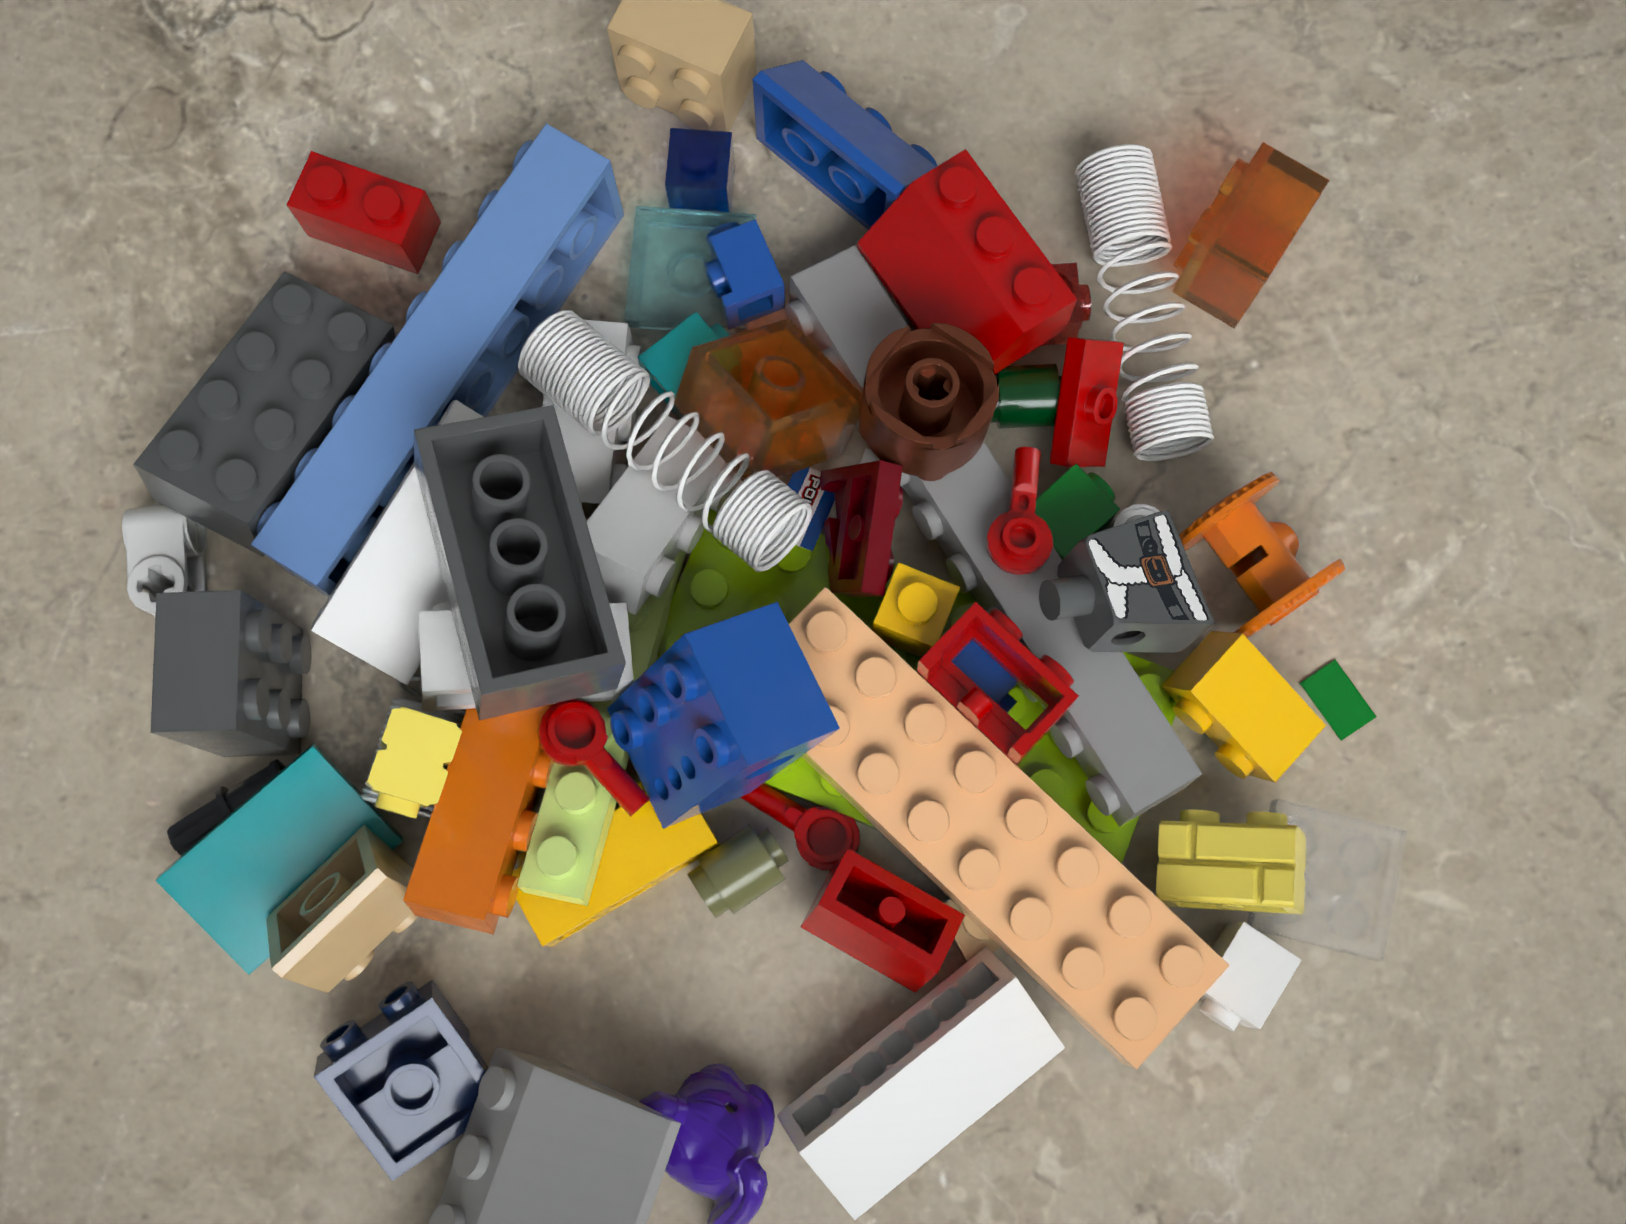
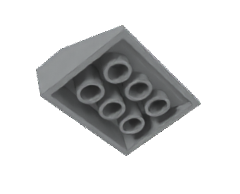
M496 1046L488 1070L480 1081L478 1097L463 1138L455 1149L453 1165L439 1203L433 1211L428 1224H647L681 1123L558 1061Z

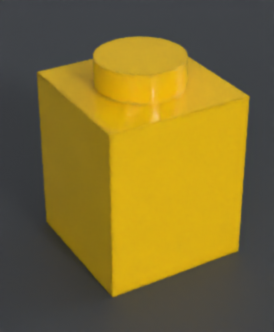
M898 562L874 620L872 631L886 644L922 658L940 639L960 587Z

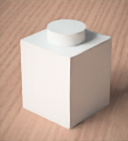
M1245 922L1227 923L1212 949L1230 966L1201 997L1203 1002L1199 1010L1219 1025L1233 1032L1238 1024L1244 1027L1261 1029L1302 960Z

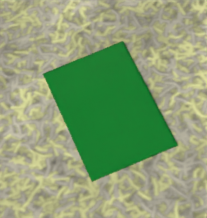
M1336 659L1300 682L1303 689L1341 741L1377 717Z

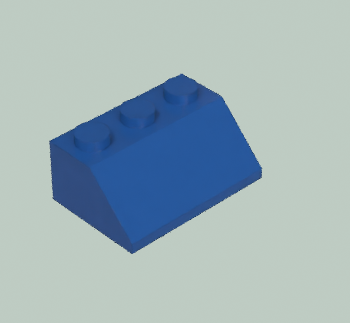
M804 60L761 70L752 79L756 139L868 230L912 181L938 166L932 155L923 147L917 144L910 146L893 133L888 121L878 111L870 107L864 109L847 96L842 84L832 74L826 71L819 73Z

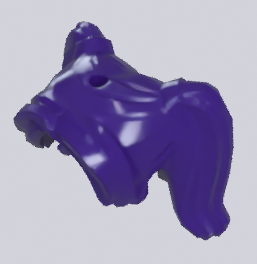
M719 1063L707 1065L699 1072L691 1074L674 1095L657 1091L642 1098L639 1101L640 1103L681 1123L665 1172L690 1191L711 1198L714 1201L707 1224H748L762 1206L768 1185L767 1174L758 1162L761 1152L770 1142L775 1123L773 1102L766 1091L754 1084L745 1085L732 1068ZM725 1106H730L734 1113L728 1112Z

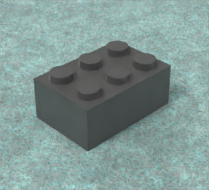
M242 590L156 593L150 733L222 757L300 754L301 738L308 735L310 728L309 705L306 699H302V674H307L310 671L312 660L309 638L303 635L302 628Z

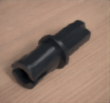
M276 759L270 762L269 766L231 789L224 786L218 788L215 791V799L169 827L167 834L173 849L180 856L183 855L285 768V765Z

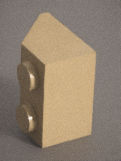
M364 824L266 917L271 970L283 979L329 993L343 978L349 981L357 977L372 960L375 953L374 949L392 931L400 933L417 919L418 916H415L403 901L413 868Z

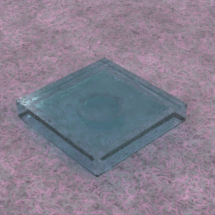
M636 206L624 319L625 323H628L629 328L671 331L693 313L697 312L709 327L718 323L729 335L747 336L748 323L731 330L727 329L723 318L721 298H716L710 286L704 263L712 260L711 250L706 240V236L710 231L729 222H737L741 225L754 219L757 221L756 214Z

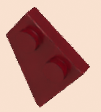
M878 460L821 471V490L835 494L837 519L829 517L824 522L825 543L829 550V587L832 593L849 597L884 596L886 583L889 581L894 567V555L891 546L895 519L898 517L903 504V490L900 486L902 465Z

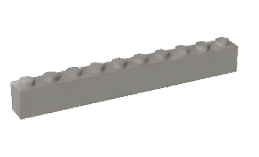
M854 245L790 276L789 303L785 305V312L796 335L799 338L807 336L817 351L816 362L825 381L831 387L838 385L849 402L847 409L850 419L859 432V408L869 359L877 345L895 330L907 327L908 325ZM983 442L977 454L968 463L953 472L947 473L940 480L924 481L917 476L902 473L900 486L904 488L914 504L912 507L914 519L923 535L928 540L936 538L948 557L946 559V568L953 583L960 587L959 590L962 593L969 591L974 600L986 612L989 613L995 608L1008 616L1023 634V637L1019 640L1020 643L1038 659L1044 654L1050 656L1062 665L1073 678L1074 683L1070 688L1079 697L1073 706L1050 729V732L1060 751L1067 758L1075 757L1088 777L1085 783L1086 789L1097 809L1105 816L1111 814L1120 827L1185 789L1197 779L1202 772L1123 652H1092L1083 645L1074 618L1050 621L1044 616L1039 603V589L1043 581L1058 578V565L1062 561L1054 547L1047 562L1039 570L1030 574H1010L1001 570L993 563L987 552L986 537L994 520L999 515L1009 511L1012 483L985 442ZM1018 682L1021 690L1030 701H1038Z

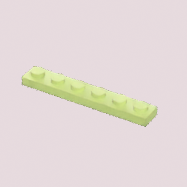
M682 550L674 559L677 563L676 569L663 594L659 598L650 594L636 615L628 612L633 683L657 660L672 597L677 588L686 552ZM615 700L588 702L599 711L605 721L608 738L604 748L626 771L629 755L627 751L618 746L613 737L610 726L611 717L607 710ZM555 762L553 764L517 884L523 893L588 906L617 801L584 765L568 767Z

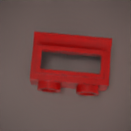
M975 602L919 660L917 673L1014 764L1018 765L1029 751L1073 706L1079 695L1070 688L1074 680L1062 665L1045 654L1038 659L1019 642L1023 634L1008 616L995 608L988 613ZM972 640L1046 707L1026 730L952 663Z

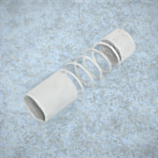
M1139 144L1115 145L1098 150L1081 161L1075 171L1083 214L1085 215L1086 230L1088 231V241L1091 243L1092 258L1096 263L1104 265L1098 273L1097 281L1101 287L1113 292L1106 299L1103 306L1106 316L1119 321L1111 331L1109 340L1117 341L1115 339L1117 331L1127 323H1148L1168 319L1180 314L1186 307L1181 302L1160 303L1146 307L1128 317L1117 316L1111 313L1109 309L1110 302L1120 293L1140 294L1153 292L1174 284L1180 277L1177 273L1171 271L1156 272L1127 282L1119 288L1109 286L1103 280L1104 272L1108 267L1150 262L1167 255L1173 248L1170 244V232L1168 231L1169 227L1163 208L1164 204L1157 180L1158 176L1156 175L1157 171L1153 154L1150 149ZM1173 277L1166 282L1153 286L1131 288L1156 278ZM1178 307L1177 309L1168 313L1156 316L1140 317L1147 313H1151L1157 310ZM1176 332L1152 338L1135 347L1124 345L1123 350L1127 352L1122 356L1121 367L1123 362L1135 353L1158 352L1177 348L1187 344L1191 340L1192 335L1187 332ZM1177 338H1183V339H1181V340H1179V341H1176V342H1173V343H1169V344H1165V345H1158V346H1151V345H1153V344L1160 343V342H1163V341H1167V340H1171V339H1177ZM1195 363L1176 364L1156 370L1143 377L1128 375L1120 367L1119 375L1121 377L1135 381L1125 390L1121 400L1125 404L1123 408L1126 410L1127 426L1130 432L1129 437L1132 439L1130 443L1133 445V455L1137 459L1144 461L1173 459L1189 455L1209 446L1215 437L1212 435V425L1209 422L1211 419L1208 416L1207 401L1204 398V389L1201 385L1191 382L1164 384L1136 393L1128 399L1129 393L1144 382H1162L1183 378L1196 372L1199 368L1198 365ZM1188 369V370H1185V371H1182V372H1178V373H1174V374H1170V375H1163V374L1170 373V372L1177 371V370Z
M563 310L548 316L528 336L518 360L519 374L593 436L602 435L604 445L610 450L627 449L626 456L628 465L634 470L652 469L653 486L659 491L677 489L678 507L684 512L703 509L702 520L704 529L713 533L715 538L756 572L768 570L779 563L799 541L810 522L812 506L769 470L758 471L747 477L725 500L713 526L708 523L707 517L710 505L722 498L742 477L749 465L750 455L748 453L736 456L724 468L711 487L704 503L696 506H687L683 502V487L698 477L712 463L723 447L725 437L722 432L711 435L699 446L685 466L678 483L663 486L658 482V466L672 458L693 436L700 419L697 412L688 413L676 422L660 444L653 463L638 465L633 461L632 447L649 437L669 415L675 400V394L672 391L660 394L644 409L632 429L628 443L614 445L608 440L607 434L621 426L638 407L649 387L650 374L572 310ZM669 397V402L664 412L656 422L636 438L638 430L648 414L658 403ZM694 418L690 429L681 441L662 457L665 448L675 433L689 419ZM719 438L709 457L689 475L699 456L713 441ZM744 459L734 477L715 495L725 477Z

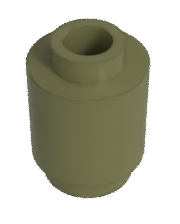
M749 824L698 858L700 866L687 875L709 910L717 918L729 909L735 914L784 881L785 877L779 870V867L787 863L789 859L768 828L756 835Z

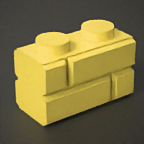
M403 706L392 709L380 745L384 750L377 751L367 780V786L372 789V792L378 794L374 807L410 818H417L420 807L426 808L429 805L438 803L448 775V771L443 767L452 762L462 730L456 726L457 723Z
M1207 810L1180 811V821L1161 820L1158 837L1159 862L1157 864L1156 897L1166 906L1303 915L1306 838L1305 833L1297 825H1288L1287 815L1274 812H1249L1246 814V823H1220V813Z

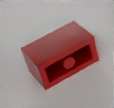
M313 151L310 152L286 204L309 237L415 274H419L441 224V220L425 190Z
M847 848L829 871L800 927L916 993L938 974L965 914Z

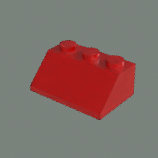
M966 149L912 181L857 242L858 250L915 329L931 328L932 323L949 324L968 332L978 339L989 351L994 362L993 370L995 374L1066 330L1077 302L1073 292Z

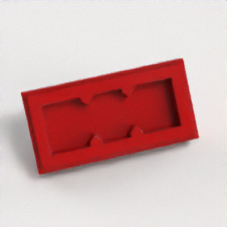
M1068 337L1050 464L1064 467H1072L1075 464L1079 467H1105L1112 419L1115 416L1118 405L1116 393L1124 342Z

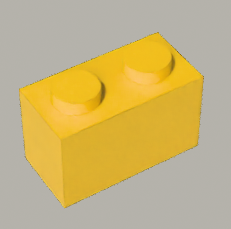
M1211 631L1161 685L1176 702L1172 708L1175 715L1196 733H1205L1218 747L1214 753L1218 761L1232 774L1241 779L1252 776L1276 783L1326 726L1243 633Z

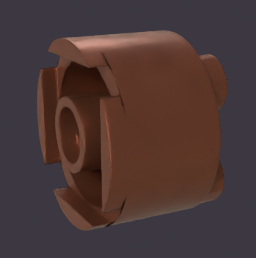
M932 323L931 328L909 331L910 326L895 330L877 345L867 365L859 408V432L872 452L882 461L902 465V473L917 476L924 481L942 479L947 473L964 466L977 454L984 442L999 399V385L997 386V379L993 370L994 362L989 351L978 339L958 327L941 323Z

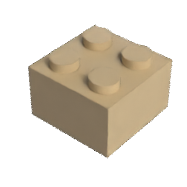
M621 0L607 27L621 92H624L628 99L641 107L653 109L657 106L678 115L682 122L695 130L708 131L711 129L727 136L753 86L752 79L757 75L753 13L722 0Z

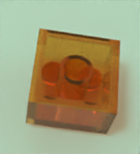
M1262 142L1250 163L1238 158L1218 190L1219 193L1210 208L1207 207L1195 224L1186 240V245L1173 265L1181 270L1182 274L1172 292L1235 329L1330 180Z
M788 318L693 346L674 405L683 415L691 412L699 414L700 419L696 430L705 440L718 432L724 434L723 447L718 454L727 464L740 454L748 453L750 455L749 465L740 478L744 481L755 472L769 470L777 478H781L844 454L859 420L862 393ZM691 418L688 421L692 424L694 418ZM719 438L710 444L713 449L717 445ZM744 459L732 469L735 473L738 472Z

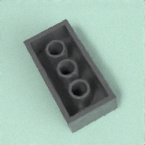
M284 271L133 464L153 500L264 557L263 553L251 545L258 535L257 525L261 516L269 506L275 502H281L295 482V471L301 459L311 449L319 448L333 428V416L342 401L350 395L357 394L370 375V364L376 352L384 344L394 341L396 335L393 325Z
M554 405L415 429V469L479 720L617 689L626 661Z

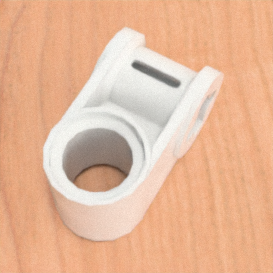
M162 504L128 509L124 512L122 533L127 559V592L129 599L136 607L155 617L156 593L207 591L205 571L206 527Z

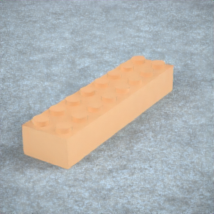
M825 587L791 621L789 626L840 729L801 757L1122 1064L1138 1069L1230 965Z

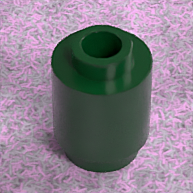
M1056 363L1007 366L995 374L997 386L999 385V399L991 423H997L998 429L1055 426L1062 376H1059Z

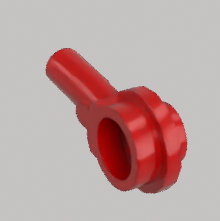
M1024 446L1015 450L1009 511L999 515L994 520L986 537L987 552L993 563L1001 570L1015 575L1030 574L1039 570L1049 559L1053 548L1051 530L1047 523L1035 514L1041 452L1033 447Z
M571 699L555 703L548 708L541 717L537 731L539 745L547 757L557 764L568 767L584 765L630 817L650 800L649 796L604 748L608 738L605 721L595 707L586 701Z
M765 783L752 792L740 797L792 830L801 857L812 867L823 871L831 870L847 848L856 853L860 846V830L855 819L824 806L812 807L807 810Z

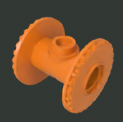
M1273 472L1258 477L1226 496L1179 534L1185 551L1205 539L1226 569H1231L1237 577L1235 581L1259 612L1257 616L1233 632L1243 633L1247 639L1267 625H1274L1320 593V588L1345 570L1344 563L1339 558L1310 578L1296 559L1299 540L1294 530L1282 522H1268L1254 503L1280 482L1278 476Z

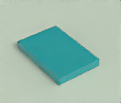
M313 743L161 872L155 881L250 975L270 957L266 917L364 824L392 850L402 842V836L369 801L361 798L360 795L362 793L321 749Z

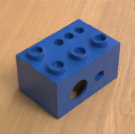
M778 602L683 634L607 708L611 717L610 726L613 737L618 746L627 751L663 829L752 792L840 729Z

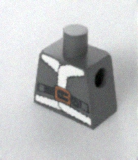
M1169 510L1160 511L1088 535L1080 540L1060 562L1057 570L1058 578L1043 581L1039 589V603L1044 616L1050 621L1074 618L1083 645L1092 652H1181L1214 624Z

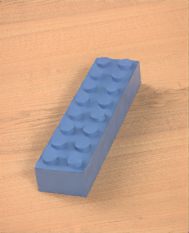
M547 123L534 141L528 140L521 146L515 156L512 173L500 190L495 189L485 197L478 211V221L464 241L458 240L450 247L444 257L442 272L428 292L423 291L414 298L408 308L404 327L392 343L384 344L376 352L370 364V375L356 395H350L342 401L333 416V428L319 448H313L304 455L296 468L295 482L281 502H275L266 509L258 522V535L251 545L290 574L327 597L330 596L415 461L414 430L437 426L453 400H458L481 416L487 417L519 370L518 360L520 352L528 336L543 320L561 309L624 216L611 161Z

